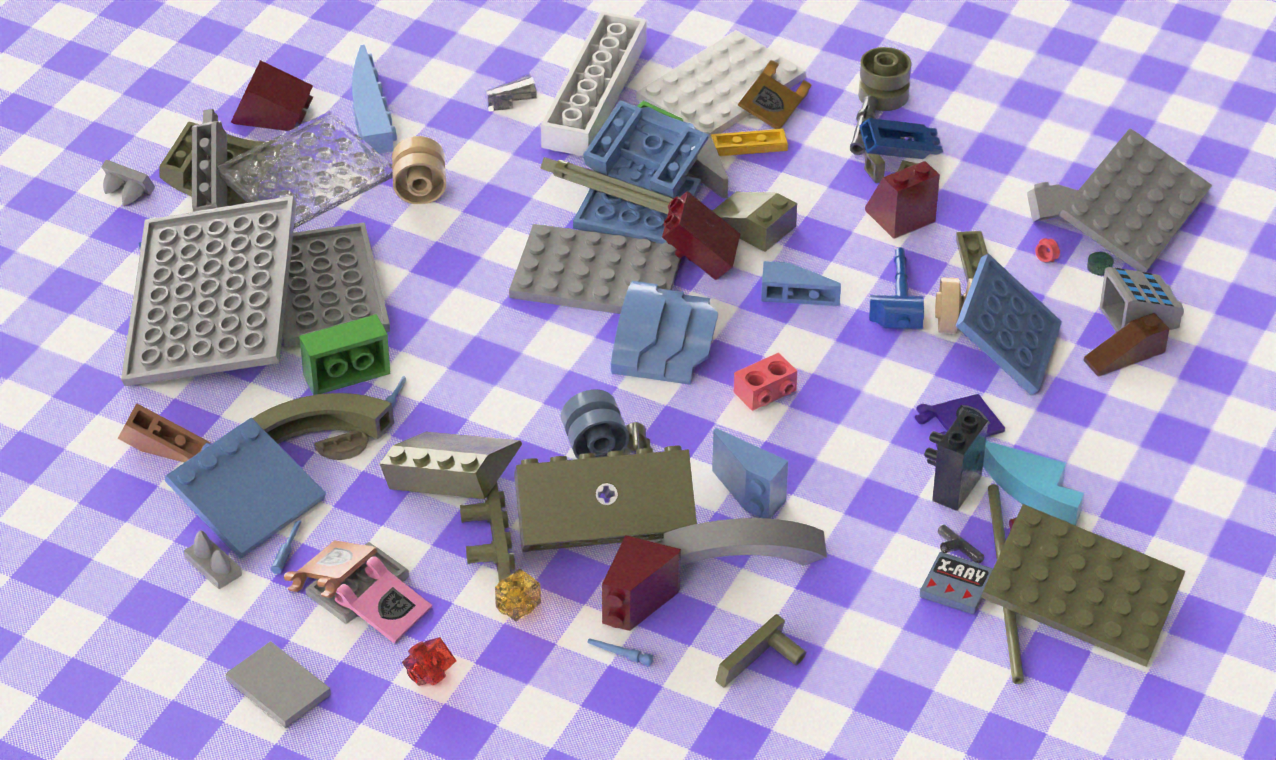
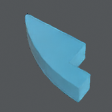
M986 441L983 467L1004 491L1021 504L1030 506L1073 525L1077 524L1082 511L1084 493L1062 487L1066 469L1065 462Z

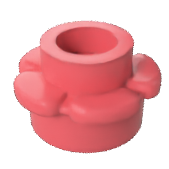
M1043 238L1036 246L1035 253L1042 262H1054L1060 256V249L1054 239Z

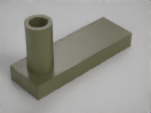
M776 613L719 664L715 681L725 688L770 646L795 666L804 659L807 652L782 633L785 619Z

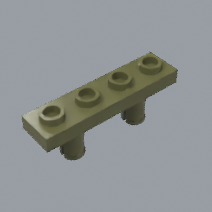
M496 482L486 497L485 503L460 505L461 523L487 520V523L490 522L491 544L466 546L467 564L493 562L497 567L499 583L510 582V570L515 569L514 552L508 553V549H512L510 531L505 532L504 529L509 528L507 511L501 510V508H505L504 491L498 490Z

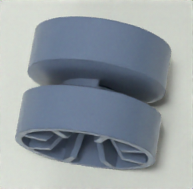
M600 389L582 391L571 397L564 404L560 418L577 459H579L578 455L595 453L596 457H606L607 452L625 450L629 442V432L615 398L609 392Z

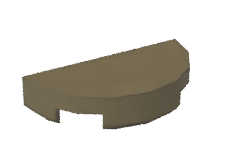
M355 430L314 442V446L321 456L332 460H346L361 454L367 447L369 440L367 433Z

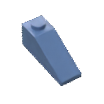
M763 262L761 302L840 306V282L792 263Z

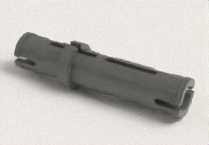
M873 96L865 97L861 110L857 112V125L849 146L851 153L855 155H861L865 152V145L859 125L868 118L876 119L875 111L878 107V100Z

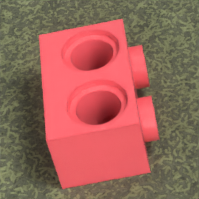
M778 352L734 372L733 392L753 411L796 391L798 371Z

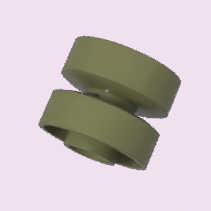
M877 47L866 51L860 59L859 100L863 103L865 97H875L878 100L876 110L891 111L904 106L909 99V80L912 66L910 57L905 52L892 47Z

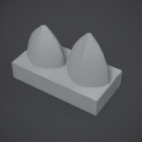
M107 159L101 166L105 173L103 179L104 194L112 193L124 185L122 191L123 206L134 202L142 193L151 195L155 189V185L145 173Z
M202 530L197 532L194 544L184 550L185 559L218 589L223 588L242 576L241 567L210 540Z

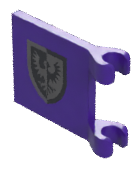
M979 394L935 405L919 404L916 407L919 414L914 416L919 424H925L934 417H937L948 431L961 412L965 411L988 420L987 437L1003 433L1006 429Z

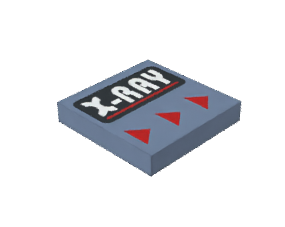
M939 552L920 588L919 597L974 615L982 600L983 589L993 568Z

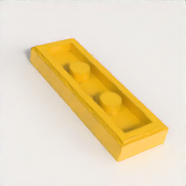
M784 129L711 134L719 156L788 151V142Z

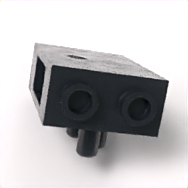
M962 411L945 435L936 431L931 432L929 440L938 444L937 450L928 447L925 450L924 456L927 458L928 464L935 466L932 501L958 511L982 477L988 420Z

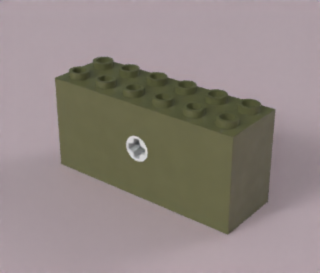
M680 445L664 447L665 451L653 452V448L637 449L636 454L625 455L624 451L607 452L606 457H596L595 453L578 455L579 459L567 460V456L550 457V462L541 463L538 462L537 458L521 460V464L516 465L514 471L521 551L529 552L622 543L625 535L643 540L664 539V533L697 524L689 449L682 450ZM601 493L605 494L606 498H610L608 503H605L604 498H599Z

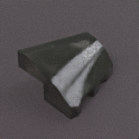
M530 73L486 90L485 97L488 110L513 109V101L537 99V90L532 75Z

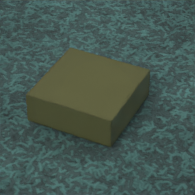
M865 152L864 170L876 184L880 183L884 177L885 161L880 155Z

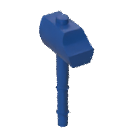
M902 247L895 249V295H870L869 321L876 322L884 328L923 329L924 299L923 296H909L908 276L906 274L907 259L905 257V250Z

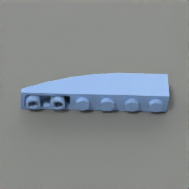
M365 44L360 45L355 59L352 75V97L355 126L364 156L392 152L394 150L393 141H397L395 126H392L391 112L388 111L386 97H381L383 96L381 82H378L377 68H373L372 53L368 54Z

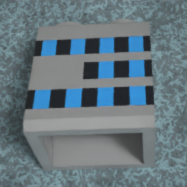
M1105 268L1099 308L1115 332L1132 320L1155 313L1169 327V330L1180 328L1181 318L1184 315L1183 305L1176 299L1171 287L1164 282L1160 275L1121 268Z

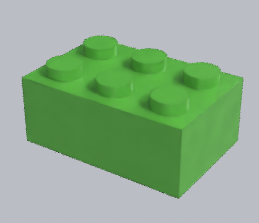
M377 314L299 336L303 376L313 395L323 394L391 374L388 334Z

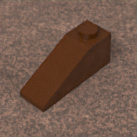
M1155 313L1132 320L1085 355L1083 361L1099 377L1166 352L1169 327Z

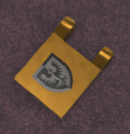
M770 60L763 72L740 100L738 106L771 127L781 129L801 101L808 95L812 84L803 80L797 91H792L772 78L779 64Z

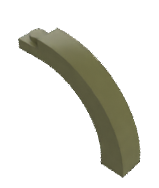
M325 393L296 398L271 407L253 417L254 421L277 444L301 434L323 430H359L367 433L370 437L379 439L394 424L392 403L379 398L352 393Z

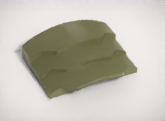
M188 121L160 164L159 178L178 191L192 197V127L198 125V123ZM227 134V206L257 201L264 189V183L273 169L274 163L282 152V146L260 140H247Z

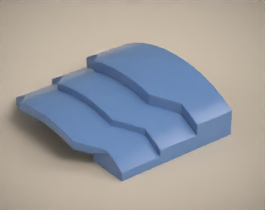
M620 100L584 152V163L596 172L675 198L686 181L685 176L707 142L709 134L696 130L691 123L671 118L650 107L639 108Z
M632 281L627 290L618 321L611 357V374L691 385L695 366L709 358L719 316L718 312L710 306V298L684 295V292L659 289L658 284Z

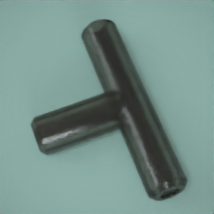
M945 524L939 526L937 533L947 540L940 544L942 553L960 550L975 563L983 562V553Z

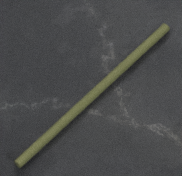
M991 484L988 486V496L996 558L998 559L1006 538L999 486ZM1003 607L1012 682L1014 684H1021L1024 682L1016 614L1014 611Z

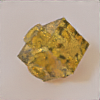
M518 569L506 579H502L495 586V607L501 614L509 616L515 622L523 616L530 614L535 607L541 604V583L522 569Z

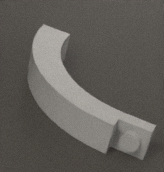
M739 518L704 522L664 533L663 540L655 542L681 549V566L700 560L734 555L778 557L796 562L802 566L827 558L823 530L807 524L781 519Z

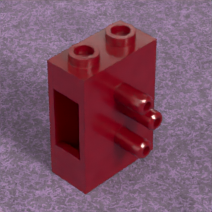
M687 191L682 196L672 199L668 205V216L663 224L665 227L662 238L669 245L676 248L675 255L678 258L686 256L689 261L695 263L713 279H718L733 268L741 234L690 192Z

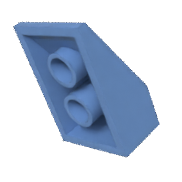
M715 428L713 431L712 453L713 473L744 510L761 518L771 519L786 502L788 460Z

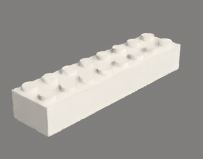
M605 11L600 12L541 123V148L583 156L610 116L647 43V19Z

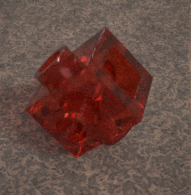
M441 637L425 642L420 641L408 650L410 655L402 661V664L407 669L409 678L418 686L429 683L433 686L447 676L445 671L457 660Z

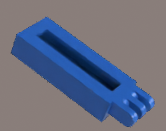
M868 118L859 125L868 154L924 159L930 154L938 155L943 153L942 146H939L941 143L940 138L935 137L938 135L937 129L926 127L925 124Z

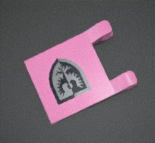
M371 557L367 561L365 573L369 577L377 579V581L359 598H357L349 586L343 584L336 590L335 601L341 606L350 608L395 644L432 608V604L389 572L380 559Z

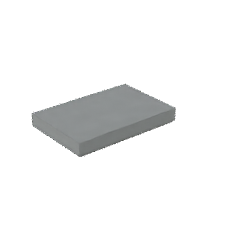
M369 541L366 544H364L367 546L376 547ZM376 547L377 553L372 557L380 559L387 570L402 582L409 577V570ZM367 561L340 583V586L343 584L349 586L357 598L377 581V579L371 578L365 573ZM319 579L305 588L308 597L345 624L358 616L350 608L339 605L335 601V595L332 598L322 597L321 593L325 591L326 587H319L317 585Z
M271 641L225 673L226 681L284 728L290 726L331 695L330 687Z

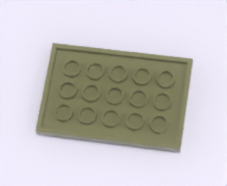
M1022 504L983 589L981 598L1147 667L1186 571Z

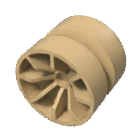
M424 136L409 137L396 145L392 153L393 189L396 195L410 204H428L440 198L446 189L445 153L442 146L437 141Z
M941 277L939 292H936L935 318H938V333H957L956 323L971 286L972 278H969L966 292L961 296L959 278Z

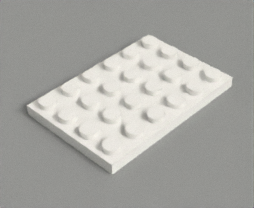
M735 30L636 92V100L639 102L644 100L682 118L683 122L693 124L696 130L704 133L709 132L710 135L720 134L750 115L749 112L739 107L738 103L763 72L770 60L779 64L772 78L789 89L806 78V70Z

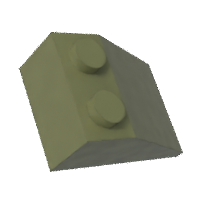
M736 191L712 211L741 234V240L766 252L796 227L798 203L775 192Z

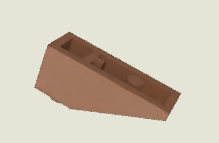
M136 403L117 438L142 452L180 462H186L201 452L206 443H211Z

